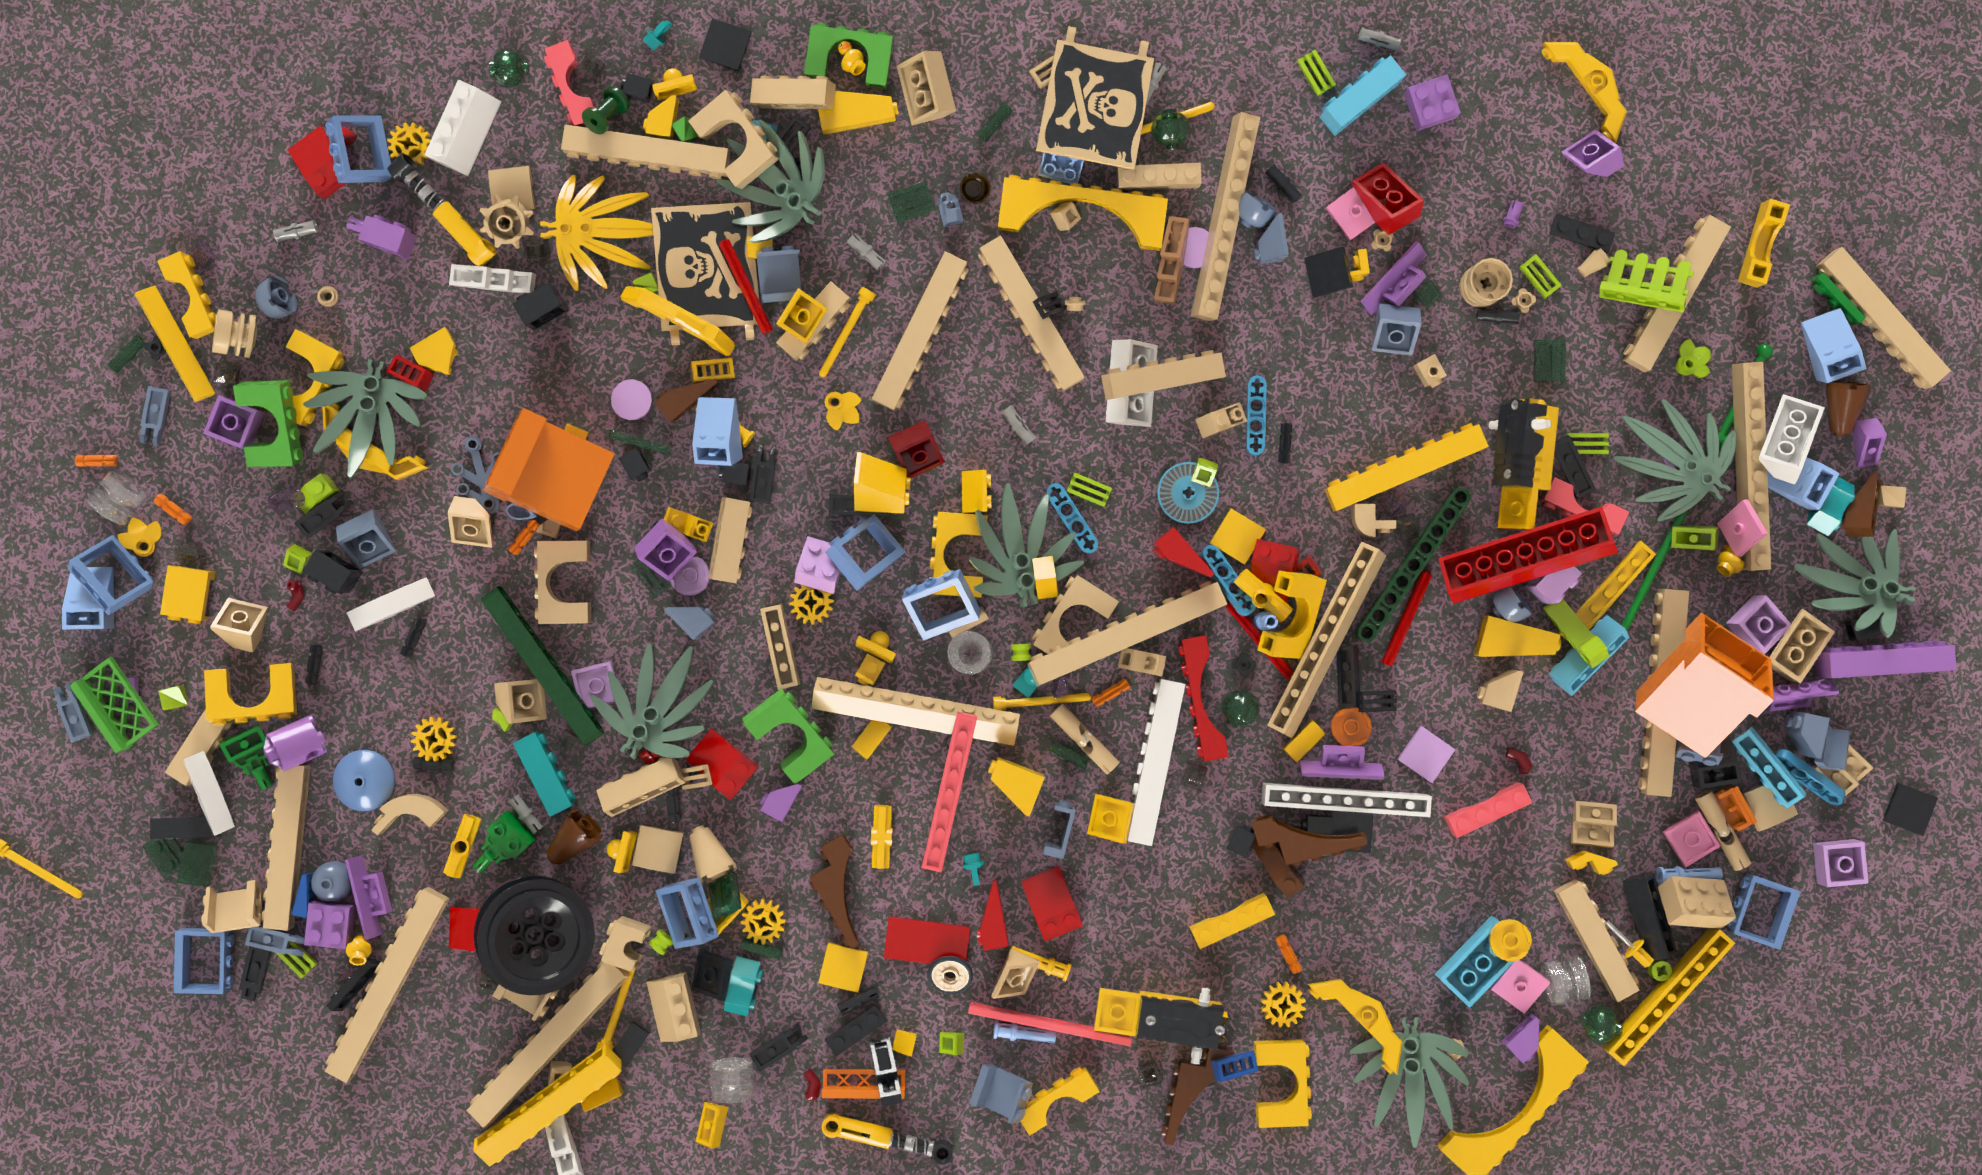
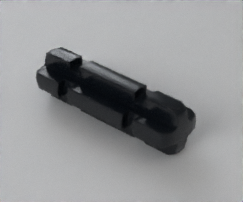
M1282 423L1278 462L1287 464L1290 462L1289 452H1291L1292 435L1290 433L1292 432V424Z
M420 618L414 620L412 625L414 627L410 629L405 640L406 645L400 651V654L405 657H412L414 653L413 648L417 646L422 635L421 630H424L426 626V621Z
M312 644L310 646L309 653H311V656L308 657L306 671L308 675L305 677L306 684L316 685L318 683L317 673L320 670V654H322L323 650L321 645Z
M414 757L412 766L414 769H422L424 767V770L441 771L443 769V771H452L454 760L445 759L442 761L443 759L439 758V761H434L432 758L430 761H426L423 757Z
M678 787L666 792L668 793L666 801L667 812H670V815H668V822L670 824H676L681 821L680 814H678V811H680L679 796L676 795Z

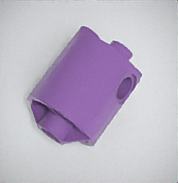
M311 715L266 734L263 750L270 764L280 767L285 772L327 752L324 745L325 739L321 731H316V723Z

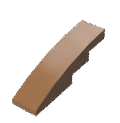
M1169 216L1160 252L1161 262L1154 301L1175 305L1184 264L1190 219Z

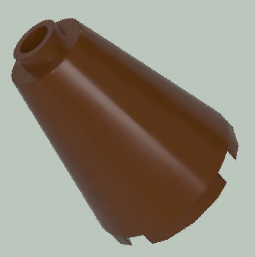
M1838 380L1826 383L1829 428L1831 432H1834L1833 436L1847 437V434H1852L1871 385L1850 381L1840 382Z
M573 809L568 813L546 851L547 858L551 863L561 865L600 841L603 835L599 834L602 831L601 827L589 814L582 815L579 813L580 809Z

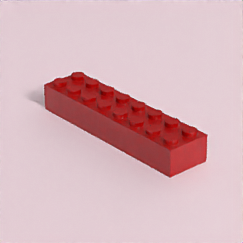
M1602 506L1438 558L1448 595L1453 604L1610 556L1618 553Z

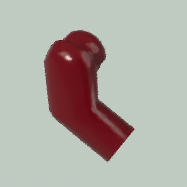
M290 580L287 583V589L291 591L292 598L286 607L296 611L305 598V593L299 581Z
M1507 748L1505 757L1517 760L1520 765L1519 772L1528 774L1532 770V763L1527 754Z
M810 1068L803 1074L809 1083L808 1090L805 1092V1098L808 1101L816 1100L821 1090V1081Z

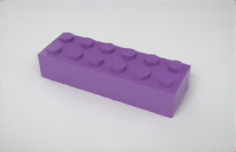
M1923 641L1918 643H1885L1882 645H1861L1856 647L1841 646V648L1825 647L1814 663L1815 677L1843 678L1956 670L1955 645H1946V641Z

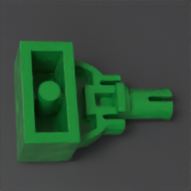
M257 722L218 742L229 763L233 762L237 767L242 768L246 775L250 774L247 768L249 766L262 791L267 789L263 779L268 787L274 784L261 762L262 759L266 766L270 764L263 750L266 737Z
M508 810L486 829L489 833L486 837V843L481 849L485 850L489 845L490 847L472 864V867L474 869L479 867L476 872L481 874L494 860H496V864H500L503 860L516 859L537 838Z

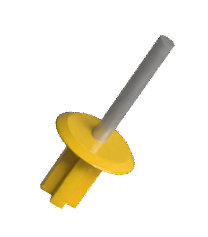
M1610 921L1605 923L1629 946L1625 952V958L1633 956L1645 968L1651 965L1654 959L1641 947L1644 940H1637L1632 944Z

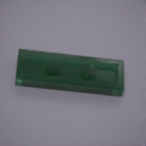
M609 430L608 437L662 454H671L672 447L614 430Z

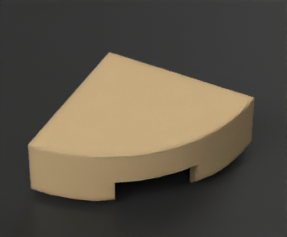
M547 520L538 527L536 532L557 539L561 525Z

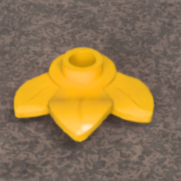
M831 392L826 396L825 406L828 409L826 419L833 429L839 430L843 422L849 424L859 423V413L855 406L861 402L860 397L852 392L844 394ZM835 398L839 400L837 406L831 404V401Z
M133 517L128 524V533L118 534V540L124 548L133 550L138 556L147 557L155 550L154 543L161 537V527L158 521H154L146 526L144 522ZM147 543V550H141L140 545Z

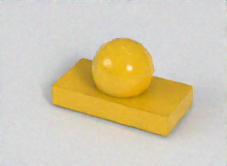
M675 68L665 71L663 82L652 85L659 101L667 99L672 95L679 96L698 90L692 74L683 76Z
M883 631L874 632L870 637V641L861 636H858L856 640V647L890 664L896 656V653L887 649L890 644V638Z
M631 830L623 831L621 840L614 839L608 843L607 854L609 857L616 859L613 872L625 873L629 871L638 832Z

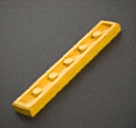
M156 286L135 292L139 304L194 402L213 396L215 391Z
M1639 541L1575 613L1589 630L1656 555L1642 541Z

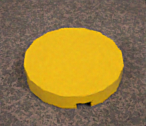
M1507 919L1500 921L1492 928L1489 944L1496 956L1502 960L1513 962L1519 961L1528 954L1532 938L1525 925L1517 920Z

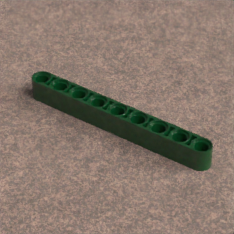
M1456 488L1445 498L1356 627L1355 635L1358 640L1370 642L1376 638L1468 505L1471 495L1467 489ZM1457 492H1460L1463 495V501L1461 503L1457 502L1455 499V495ZM1445 509H1449L1452 513L1449 520L1443 516ZM1433 526H1438L1440 529V534L1437 537L1432 534ZM1423 542L1428 545V551L1425 554L1420 551V545ZM1411 559L1417 563V567L1413 571L1408 567ZM1399 576L1405 579V585L1401 588L1396 583ZM1387 593L1393 595V602L1391 604L1385 602V595ZM1376 610H1379L1382 614V618L1379 621H1375L1373 618V613ZM1364 627H1368L1370 630L1368 638H1363L1361 635Z
M496 586L481 598L482 603L581 742L588 746L604 734L602 726L577 694L575 688L505 590L500 586Z

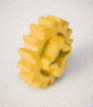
M405 122L402 129L397 125V132H390L393 138L387 139V142L391 144L388 147V151L393 152L390 157L393 160L400 155L398 148H400L402 153L411 157L416 164L425 165L423 159L430 160L425 156V153L431 139L428 138L431 135L427 131L424 132L425 129L421 125L417 128L415 123H412L409 127ZM418 135L422 138L423 144L418 141ZM411 143H413L414 145H416V146H409V148H407V147L405 146V145H407V144L410 145Z
M801 585V589L795 587L794 590L797 593L796 595L790 594L794 601L790 602L789 605L795 607L791 613H798L797 620L802 617L804 618V624L810 620L811 624L814 625L815 619L821 623L823 622L822 616L829 617L827 611H833V608L829 606L830 603L834 602L833 599H829L832 593L819 590L824 595V598H819L815 594V588ZM807 590V595L803 599H799L801 593ZM811 596L813 600H817V604H814L813 608L806 603V601L810 600ZM821 605H825L823 611L817 615V609ZM799 607H804L808 610V616Z
M430 717L429 721L423 719V725L416 724L418 731L411 733L416 736L415 739L411 740V743H416L413 751L419 750V757L426 755V761H430L432 757L434 761H439V756L442 759H446V753H453L452 749H450L451 746H457L453 739L458 738V736L452 734L456 730L455 727L449 728L451 722L446 721L443 723L442 717H439L437 721L435 717ZM433 725L430 731L424 732L428 727ZM443 730L446 732L447 738H445ZM431 736H435L438 741L434 742L431 740ZM445 746L440 752L435 753L438 747Z
M762 898L760 904L755 900L753 901L754 907L748 905L746 909L749 912L742 913V916L746 918L741 920V924L746 925L742 931H748L747 938L749 939L753 936L754 943H757L759 939L762 945L766 943V939L772 943L774 941L773 936L777 938L781 936L778 930L784 931L785 929L781 925L786 922V919L781 918L785 912L778 911L780 905L777 904L774 907L772 905L773 900H770L768 904L765 903L764 898ZM764 908L763 912L759 914L753 913L757 909ZM771 911L775 914L777 922L773 920ZM762 917H765L767 922L764 926L760 925ZM750 922L754 924L756 931L752 929ZM768 929L771 930V931L774 930L773 932H771V933H769V934L762 935L763 932L766 931V930H768Z
M1276 982L1275 988L1269 985L1271 991H1264L1266 999L1262 998L1260 1000L1265 1004V1006L1261 1007V1010L1266 1012L1264 1017L1266 1019L1271 1017L1270 1023L1272 1025L1277 1021L1280 1028L1283 1023L1290 1027L1291 1021L1297 1024L1296 1018H1303L1300 1011L1306 1010L1305 1006L1301 1005L1306 1002L1305 998L1300 997L1303 993L1300 990L1296 991L1297 987L1294 984L1289 988L1288 982H1285L1283 986ZM1280 992V994L1277 997L1272 998L1275 994ZM1290 993L1294 995L1296 1002L1290 1001ZM1283 1001H1285L1288 1005L1282 1009L1279 1004H1283ZM1270 1007L1277 1009V1016L1271 1012Z

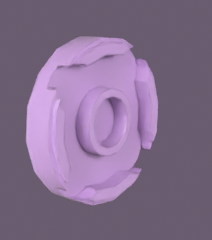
M1198 227L1189 228L1184 266L1189 268L1202 267L1209 232L1205 229Z
M634 379L625 380L614 388L611 396V405L615 413L621 418L639 420L645 417L651 410L652 393L641 381Z
M694 555L670 580L672 587L683 595L694 596L701 593L710 582L708 578L709 567L703 559Z

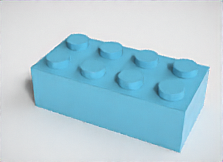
M1391 55L1387 59L1383 57L1373 65L1374 67L1369 70L1370 72L1367 70L1363 72L1353 83L1354 85L1351 83L1347 85L1337 96V99L1335 96L1332 97L1321 109L1323 113L1320 119L1334 136L1393 90L1406 76L1405 72Z
M1490 916L1434 974L1469 1008L1515 962L1502 960L1490 948V931L1500 922L1493 916Z

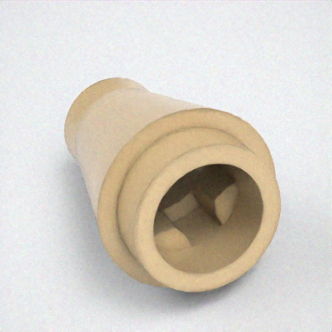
M1602 249L1594 250L1577 269L1585 278L1607 267L1610 259Z

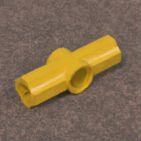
M1247 568L1235 579L1234 583L1252 598V602L1256 607L1264 608L1268 613L1276 616L1275 619H1278L1280 623L1292 612L1293 608L1275 594L1272 585L1260 581Z
M874 805V821L871 830V845H873L872 868L885 869L890 867V846H892L893 828H891L892 806Z
M464 814L456 838L451 844V852L443 871L447 876L459 879L462 877L470 852L474 848V841L482 821L479 817ZM460 841L465 842L467 846L465 851L460 850Z

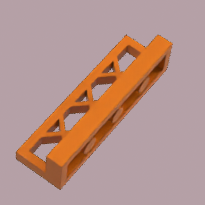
M823 1069L822 1098L880 1099L878 1085L872 1086L867 1081L871 1075H875V1070ZM897 1070V1075H901L902 1099H905V1070ZM828 1074H836L841 1081L837 1085H827ZM851 1074H857L862 1081L857 1086H851L846 1079Z

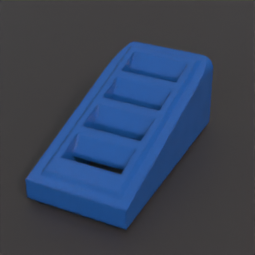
M309 872L301 876L292 915L307 918L308 903L314 901V892L311 888L313 873Z
M1253 1050L1211 1060L1215 1080L1219 1082L1259 1071ZM1246 1057L1248 1058L1250 1068H1246L1244 1059ZM1236 1060H1239L1241 1070L1238 1069ZM1229 1062H1231L1233 1072H1230Z

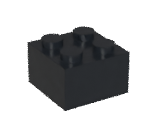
M549 283L537 285L534 288L535 291L530 294L520 295L516 298V302L513 303L524 325L532 330L538 329L569 310L558 290Z
M315 550L302 570L308 574V579L315 583H323L326 585L325 589L333 594L351 593L363 571L329 550Z

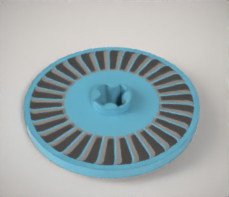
M1183 462L1172 466L1161 477L1157 489L1158 501L1164 513L1174 521L1185 524L1196 523L1207 518L1215 509L1219 499V487L1215 477L1211 487L1191 481L1197 464L1194 462ZM1187 487L1194 491V495H1191L1189 499L1183 494Z

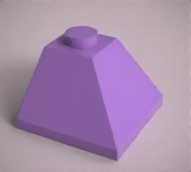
M1594 130L1562 151L1563 156L1590 174L1608 177L1624 166L1621 148L1597 130Z

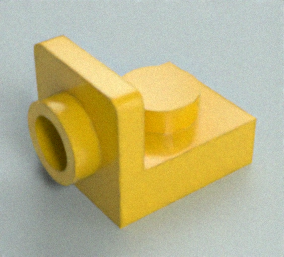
M1359 249L1355 252V256L1352 257L1353 267L1357 268V271H1350L1352 281L1364 280V276L1370 273L1367 249Z
M867 653L855 674L858 677L857 681L865 686L869 684L874 685L885 662Z

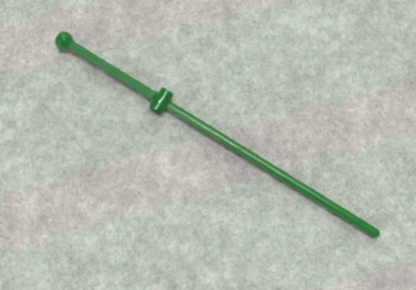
M1760 344L1756 350L1757 358L1755 362L1764 363L1765 359L1772 356L1773 348L1768 344ZM1733 405L1718 433L1719 450L1734 422ZM1689 510L1676 516L1621 626L1626 631H1628L1671 546L1672 527L1681 526Z

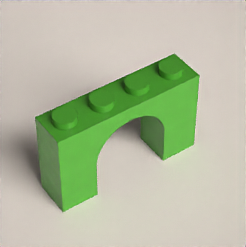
M823 23L811 25L804 71L805 76L810 79H816V76L827 77L828 64L832 52L838 47L840 42L848 41L851 44L860 46L868 55L866 87L887 90L894 43L893 36L886 32L873 34L865 29L852 31L844 26L830 28L827 24Z
M245 381L234 385L236 406L264 407L274 415L279 427L278 436L274 442H253L244 447L247 467L294 466L302 462L303 450L299 441L300 431L297 428L296 409L293 405V390L290 387V381Z
M781 688L742 719L744 726L756 740L760 739L777 725L783 723H792L802 728L804 740L801 746L780 762L785 774L794 784H797L834 755L831 748L834 745L827 736L822 737L819 733L821 729L814 721L811 723L807 719L809 715L802 706L800 708L796 706L794 696L790 692L785 693Z

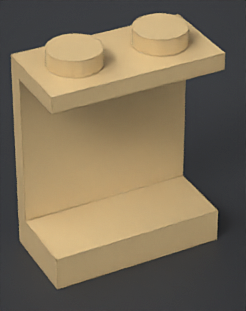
M256 880L247 881V889L216 893L211 887H206V895L203 897L205 907L204 914L201 917L202 925L210 933L261 926L262 886Z
M498 985L492 996L498 1000L503 997L533 1014L532 1020L536 1021L539 1017L543 1018L549 1009V1006H547L550 999L554 1000L559 990L548 994L530 996L514 993Z

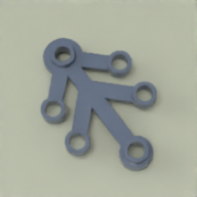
M472 436L466 439L465 448L472 455L477 475L466 470L460 463L453 464L451 472L478 485L482 495L470 490V487L465 483L458 484L456 490L462 496L466 495L469 498L476 499L489 515L494 514L498 511L500 502L498 498L482 492L495 464V457L499 456V453H495L492 456V463L485 473L480 455L482 442L479 438ZM471 441H476L477 445L475 448H470L469 443ZM456 466H461L462 470L460 473H455L454 469ZM461 486L467 487V491L465 493L460 492ZM488 500H491L493 503L490 508L485 506Z

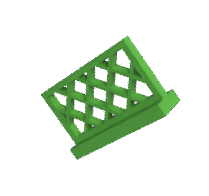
M113 657L107 658L83 678L69 685L116 754L134 746L135 742L159 725ZM107 665H110L113 670L112 677L105 675ZM92 677L99 678L98 688H95L89 679ZM104 679L112 681L111 691L103 689ZM117 682L122 683L125 687L124 694L116 692ZM103 694L110 695L109 705L102 699ZM116 696L123 698V708L115 706ZM129 699L136 703V711L128 709ZM114 710L122 712L121 722H118L114 717ZM127 714L135 715L134 725L127 724ZM141 717L146 718L150 724L148 727H140ZM126 728L134 729L132 739H129L127 736Z

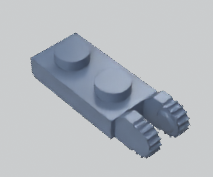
M148 386L140 424L142 426L140 443H148L150 428L154 429L152 444L154 446L161 444L171 390Z
M69 682L65 685L69 700L65 699L64 692L60 687L54 688L53 693L70 742L73 743L94 734L81 702L69 686L72 682Z
M257 926L249 928L245 945L284 955L303 956L304 950L289 947L290 941L304 944L305 937Z

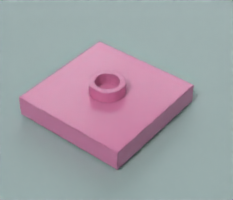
M1354 187L1326 207L1349 241L1375 223Z
M1748 499L1742 500L1717 523L1737 557H1742L1768 534Z
M1698 810L1662 831L1683 867H1688L1721 847Z
M1520 959L1515 961L1493 983L1491 990L1525 1014L1547 988L1550 981Z

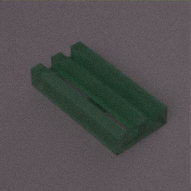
M639 559L630 565L655 599L672 587L668 580L656 572L665 584V587L662 588L647 566ZM638 565L642 567L659 590L657 593L638 569Z
M744 938L741 941L739 948L777 960L780 959L783 951L782 948L768 944L762 945L758 941L754 943V940Z

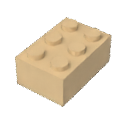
M1671 876L1658 886L1669 925L1722 929L1736 918L1724 880Z

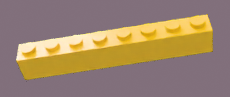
M1472 423L1460 427L1461 432L1454 434L1453 431L1441 435L1442 440L1435 442L1434 439L1422 443L1423 448L1416 450L1415 447L1403 451L1404 456L1397 458L1396 455L1384 459L1385 464L1378 466L1377 463L1365 467L1366 472L1359 474L1358 471L1346 475L1347 480L1340 482L1339 479L1327 483L1329 487L1325 488L1324 491L1333 512L1489 447L1480 425L1473 426Z
M1708 928L1672 968L1671 977L1666 981H1660L1601 1047L1617 1062L1625 1066L1732 948L1735 942L1720 929Z
M606 1044L476 1137L474 1139L473 1151L489 1167L496 1162H500L505 1155L512 1150H517L523 1142L533 1138L538 1131L545 1126H550L560 1115L568 1113L571 1107L583 1102L589 1094L601 1089L610 1079L616 1078L622 1071L621 1059Z

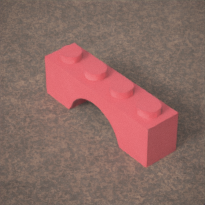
M566 40L545 48L547 56L544 59L548 68H552L554 75L551 77L556 88L560 87L562 94L559 95L562 105L568 108L569 113L566 115L570 125L586 127L582 120V112L588 107H596L590 97H580L571 90L570 76L579 63L572 45Z
M1556 477L1551 479L1550 491L1544 490L1539 501L1544 502V507L1554 511L1556 508L1563 511L1562 515L1565 517L1588 511L1576 502L1573 494V485ZM1612 503L1603 505L1612 535L1619 534L1629 511Z
M1517 782L1498 791L1497 794L1483 802L1461 808L1444 816V819L1451 834L1458 838L1531 804L1532 801L1524 784Z

